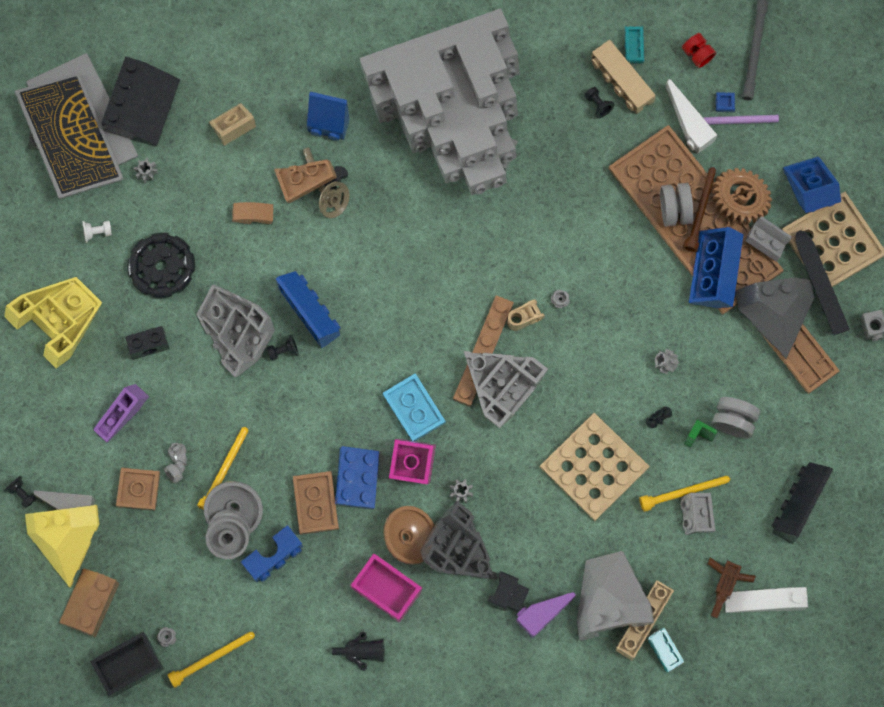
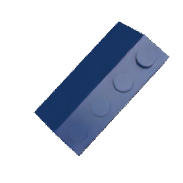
M730 227L699 232V247L696 252L689 298L690 304L713 308L733 307L744 234Z
M294 271L275 278L279 291L321 348L340 336L339 329L341 327L335 319H330L328 316L330 312L324 304H319L317 301L319 299L318 295L313 289L311 291L306 286L308 282L302 274L299 276Z

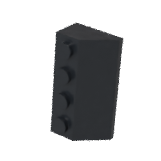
M811 462L806 467H801L797 475L800 477L798 483L794 482L789 490V493L792 494L789 501L784 500L780 508L783 511L780 518L776 516L771 525L774 528L773 534L792 544L798 539L833 471L832 468Z

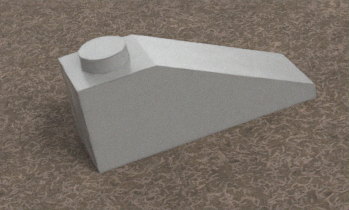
M34 490V495L56 510L95 505V498L90 495Z

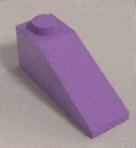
M136 384L125 387L93 430L102 439L109 442L140 410L149 396Z
M572 592L531 605L528 609L524 607L517 614L516 622L534 638L575 598L576 594Z

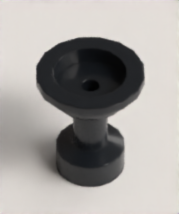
M592 87L584 96L588 101L593 100L597 105L596 117L602 118L613 110L615 104L613 101H602L598 96L600 91L596 87Z
M292 334L289 335L285 345L276 348L274 345L267 346L272 361L277 360L278 355L285 352L299 356L297 344Z
M19 476L6 487L4 492H9L10 494L16 492L23 500L21 505L26 509L37 498L33 494L28 495L23 490V477Z

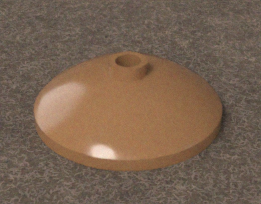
M403 506L394 510L388 516L384 525V539L390 553L396 559L406 564L424 562L420 550L434 527L433 521L423 510L414 506Z

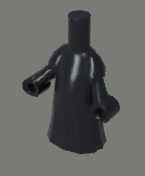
M360 632L359 636L354 640L348 641L345 647H332V655H345L346 659L352 663L354 662L362 671H366L367 664L360 660L384 662V638L360 642L367 639V634Z

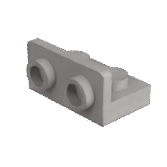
M760 217L751 226L745 241L774 261H777L781 257L785 245L791 240V236L764 217Z
M689 493L681 497L680 505L683 512L685 535L715 532L711 493Z

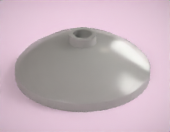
M229 481L217 485L210 491L204 504V516L209 525L210 519L222 510L238 511L247 518L250 524V532H253L262 519L263 505L260 496L252 487L242 482ZM236 503L238 507L233 508L231 504Z

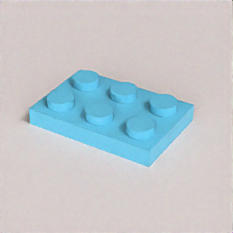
M416 373L383 392L384 398L411 441L420 439L446 423Z

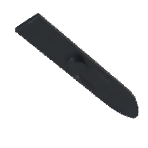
M797 231L795 235L797 249L833 336L849 331L850 328L813 240L806 232Z

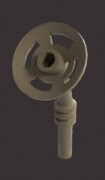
M310 148L303 149L307 163L315 162ZM338 181L319 187L318 189L321 193L319 210L322 215L328 218H335L342 214L350 198L348 187ZM333 186H339L336 190H330V188ZM341 193H343L342 202H341V204H339L340 201H341ZM327 207L335 208L332 212H326Z

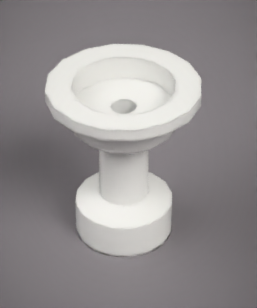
M82 221L86 243L92 239L93 234L104 233L105 236H112L110 221H105L103 226L91 227V224Z

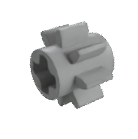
M148 158L142 162L138 160V167H134L135 172H139L136 174L137 179L142 177L144 183L149 179L154 181V174H158L157 169H153L156 167V163H150Z
M666 349L665 352L659 351L655 357V368L660 369V372L665 374L668 371L674 372L678 366V355L673 354V351Z
M466 479L460 483L456 480V485L450 486V489L454 491L450 494V497H456V501L464 500L467 503V497H473V494L469 492L473 486H468ZM461 487L462 490H465V494L458 493V488Z

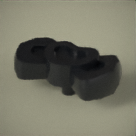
M336 166L334 171L337 178L324 185L327 186L336 181L341 182V179L347 178L348 171L346 168ZM337 186L331 187L330 190H331V189H335V190H336V189H337Z
M666 406L657 410L649 418H646L647 427L656 428L659 423L663 424L666 418L672 417V410Z

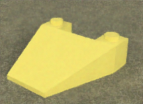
M77 277L20 295L6 305L4 317L17 330L32 319L52 339L45 345L43 356L57 369L71 358L102 302Z

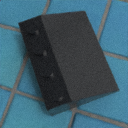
M125 56L101 122L103 131L157 147L180 79L143 61Z

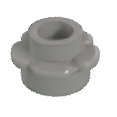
M557 290L551 296V302L557 308L566 307L570 302L569 294L566 291Z
M164 627L157 634V641L164 647L173 645L176 641V632L172 628Z

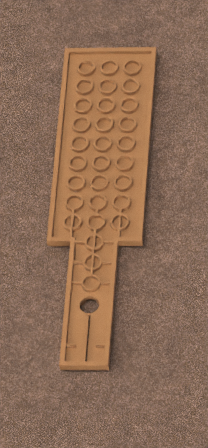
M668 125L611 164L608 169L693 277L696 252L684 250L683 244L684 240L690 236L707 173ZM678 183H689L693 200V223L682 225L679 219H677L675 226L665 227L660 204L661 185L671 184L676 192ZM710 191L699 232L730 227L744 234L736 290L754 283L771 281L783 273L784 270L777 261H774L745 241L750 230L745 220L739 224V218H736L734 222H732V215L725 218L727 211L719 213L722 206L715 207L718 200L713 201L712 198L716 193L712 194ZM736 295L734 296L733 307L717 308L722 315L737 305ZM803 324L787 359L764 337L808 394L840 371Z

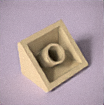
M241 103L209 122L224 146L256 127L253 115Z

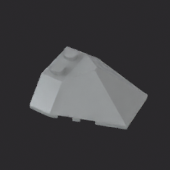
M215 284L211 286L196 314L206 334H210L214 342V349L219 351L222 357V364L234 377L241 375L259 360L275 331L270 316L259 305Z
M623 551L586 560L577 615L580 641L599 637L598 632L626 625L636 628L654 623L651 603L645 596L642 586L636 579L634 571Z

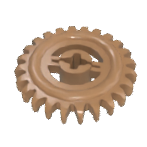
M734 168L733 171L728 169L726 172H722L716 178V182L713 183L711 193L716 194L712 200H718L715 207L722 206L719 213L727 211L725 218L732 215V222L739 218V224H741L745 219L748 225L751 219L755 223L758 218L768 214L772 198L769 197L771 192L767 190L768 185L763 184V179H758V174L752 175L750 170L747 173L744 168L741 171L738 168ZM742 184L730 195V188L733 185ZM751 196H755V202L749 206H745L747 202L750 200Z

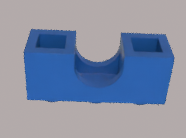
M288 525L272 537L278 546L274 556L266 558L255 550L241 561L242 565L256 582L265 581L271 576L270 572L275 568L277 570L282 568L286 564L285 560L290 556L294 558L301 553L303 545Z

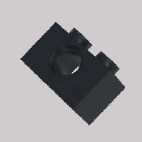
M162 326L125 336L129 353L133 360L170 349Z

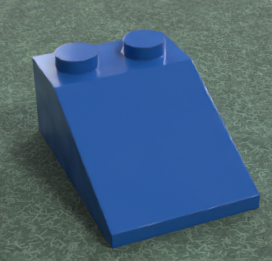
M310 92L307 117L308 132L317 137L321 135L328 136L329 139L334 141L344 140L350 120L347 100Z
M819 156L783 167L797 201L805 213L814 212L817 209L830 207L841 202L839 182Z

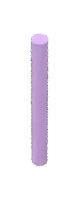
M779 115L704 117L703 119L708 125L779 122Z

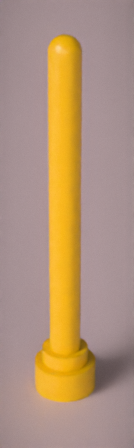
M247 427L241 428L207 495L203 499L200 498L197 504L199 508L204 510L208 494L213 488L222 483L248 433Z
M719 477L655 497L641 496L639 497L640 505L643 512L652 510V507H655L656 504L729 483L730 477Z
M248 632L179 672L178 670L168 673L167 675L174 688L181 685L185 677L252 640L255 634Z

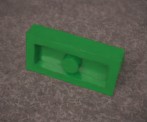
M697 420L685 441V445L691 448L698 435L712 442L718 431Z

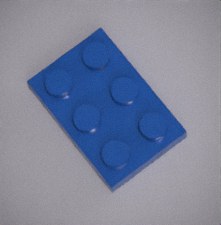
M345 446L340 447L335 505L365 509L375 508L379 451Z

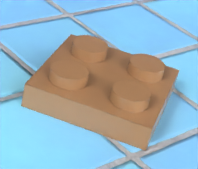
M121 468L116 507L156 511L160 471Z

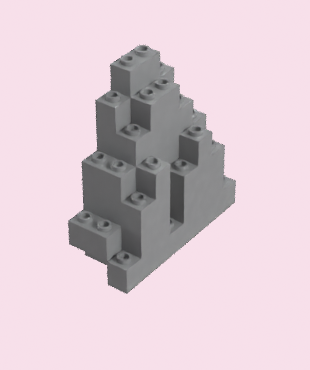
M501 8L359 58L361 69L369 86L372 105L379 122H390L398 117L412 153L422 152L430 147L445 183L456 182L464 177L471 196L482 194L488 189L498 188L507 183L502 163H509L516 159V148L507 130V120L518 116L516 94L509 79L519 74L518 53L510 38L509 25Z

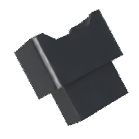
M500 571L498 577L500 583L495 595L488 598L487 604L503 611L508 607L519 612L529 592V588L518 584V578Z

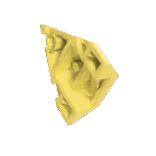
M97 505L25 514L27 534L69 588L72 586L73 578L77 570L80 569L90 547L92 536L99 527Z

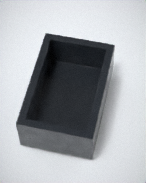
M144 632L90 661L104 689L111 698L164 670L157 653Z

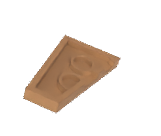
M329 160L311 162L301 166H289V168L274 169L288 203L337 178L332 163Z

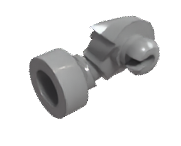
M173 443L170 446L168 455L175 464H169L164 468L166 476L175 484L183 479V472L187 466L186 448L181 443Z

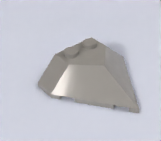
M464 351L484 416L499 429L515 415L548 371V368L534 357H514V355L481 354Z

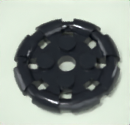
M165 232L150 234V237L139 240L132 248V255L127 261V272L129 278L133 280V286L146 296L148 294L152 295L153 298H169L176 292H182L191 282V275L195 272V257L189 250L190 246L182 238L176 235L175 237L170 236L169 233ZM154 243L156 248L149 250L148 246ZM167 243L172 244L171 249L166 246ZM183 253L184 257L179 260L177 255ZM139 256L143 257L142 263L137 262ZM161 261L167 264L164 270L156 268L157 264ZM180 269L185 270L184 275L178 274ZM144 272L146 277L140 278L138 274ZM174 281L175 285L168 288L167 284ZM152 282L158 284L156 289L151 287Z

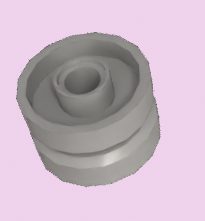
M678 183L676 192L671 184L661 185L660 204L664 226H675L677 219H679L682 225L692 224L693 200L689 183Z
M721 397L717 405L720 413L714 415L711 423L712 426L723 433L738 438H752L755 426L752 423L758 421L760 409L740 399Z
M222 510L216 513L210 519L206 532V545L210 552L222 559H234L240 556L248 546L251 533L247 518L234 510Z

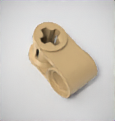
M536 299L525 303L509 313L507 325L511 330H520L530 324L539 322L545 317L537 307ZM518 317L521 322L514 323L511 318Z

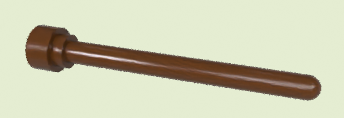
M714 167L709 168L690 236L684 240L683 249L689 252L698 251L699 243L697 237L716 174Z

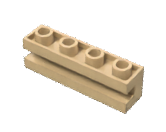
M608 40L592 52V65L602 71L605 81L607 83L611 82L615 93L625 99V104L630 111L634 110L638 114L645 105L649 106L655 101L656 95L611 40Z
M658 580L656 581L647 596L651 603L654 623L636 628L630 625L615 651L633 661L671 597L673 589Z

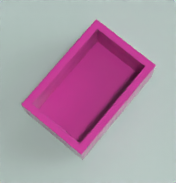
M376 554L371 556L351 584V588L399 623L422 592L421 586Z

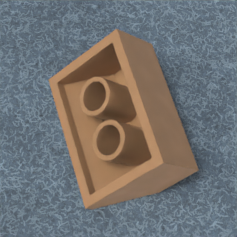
M83 568L59 623L96 638L119 586V582L98 572Z

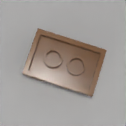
M332 472L293 476L300 535L339 530Z

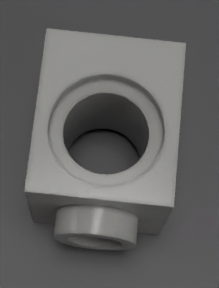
M882 310L864 313L860 320L866 340L878 341L883 339L884 316ZM870 324H877L879 330H873L870 327Z

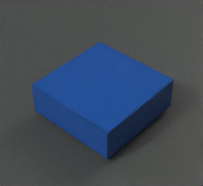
M716 92V112H735V93Z

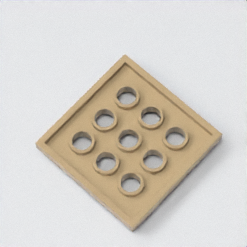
M846 192L840 194V203L810 212L782 228L784 232L791 236V240L788 243L802 263L803 261L795 242L796 232L801 230L812 234L815 247L823 250V255L820 256L823 265L831 263L834 267L833 271H826L832 287L884 257L883 246ZM841 213L844 216V220L839 222L834 218V215ZM824 222L828 225L829 229L822 231L819 229L818 224ZM852 229L855 232V236L848 237L845 234V230ZM836 238L839 241V245L831 246L829 239ZM862 244L865 247V252H858L855 246ZM842 253L847 254L849 261H841L839 255Z
M595 413L540 465V468L594 521L650 467ZM590 436H598L600 442L597 445H592L589 442ZM582 448L586 451V456L578 458L575 455V451ZM611 449L614 453L613 457L605 458L603 450ZM564 462H570L573 469L566 472L562 469L561 465ZM597 462L600 465L599 471H591L589 464ZM619 462L627 464L628 469L625 472L617 470L616 465ZM582 475L586 478L587 482L584 485H578L575 478ZM607 475L612 476L614 483L606 485L603 482V478ZM590 490H599L600 497L597 499L591 498L589 495Z

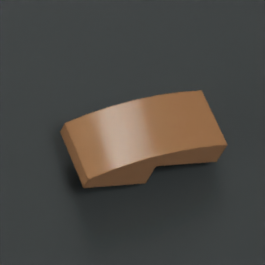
M255 202L234 203L232 222L271 224L273 222V204Z

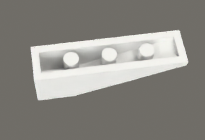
M669 79L666 84V90L687 140L686 143L692 151L695 150L697 153H700L715 142L717 134L671 79Z
M806 587L732 592L731 597L725 601L726 613L805 610L808 607Z

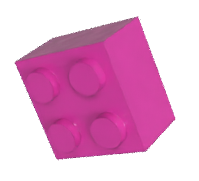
M395 439L389 478L429 484L436 445Z

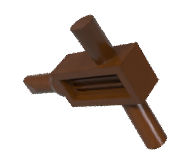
M710 557L707 565L721 574L714 592L716 594V602L710 615L718 619L724 602L731 597L736 581L753 583L756 575L740 573L742 566L727 561L725 566H722Z

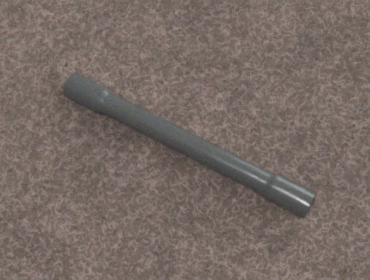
M758 0L751 51L742 99L753 100L758 59L769 0Z

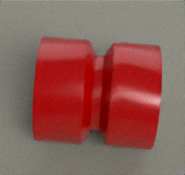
M701 33L693 35L682 46L683 51L689 57L692 56V61L697 68L705 66L717 54L710 44L706 45L707 40Z

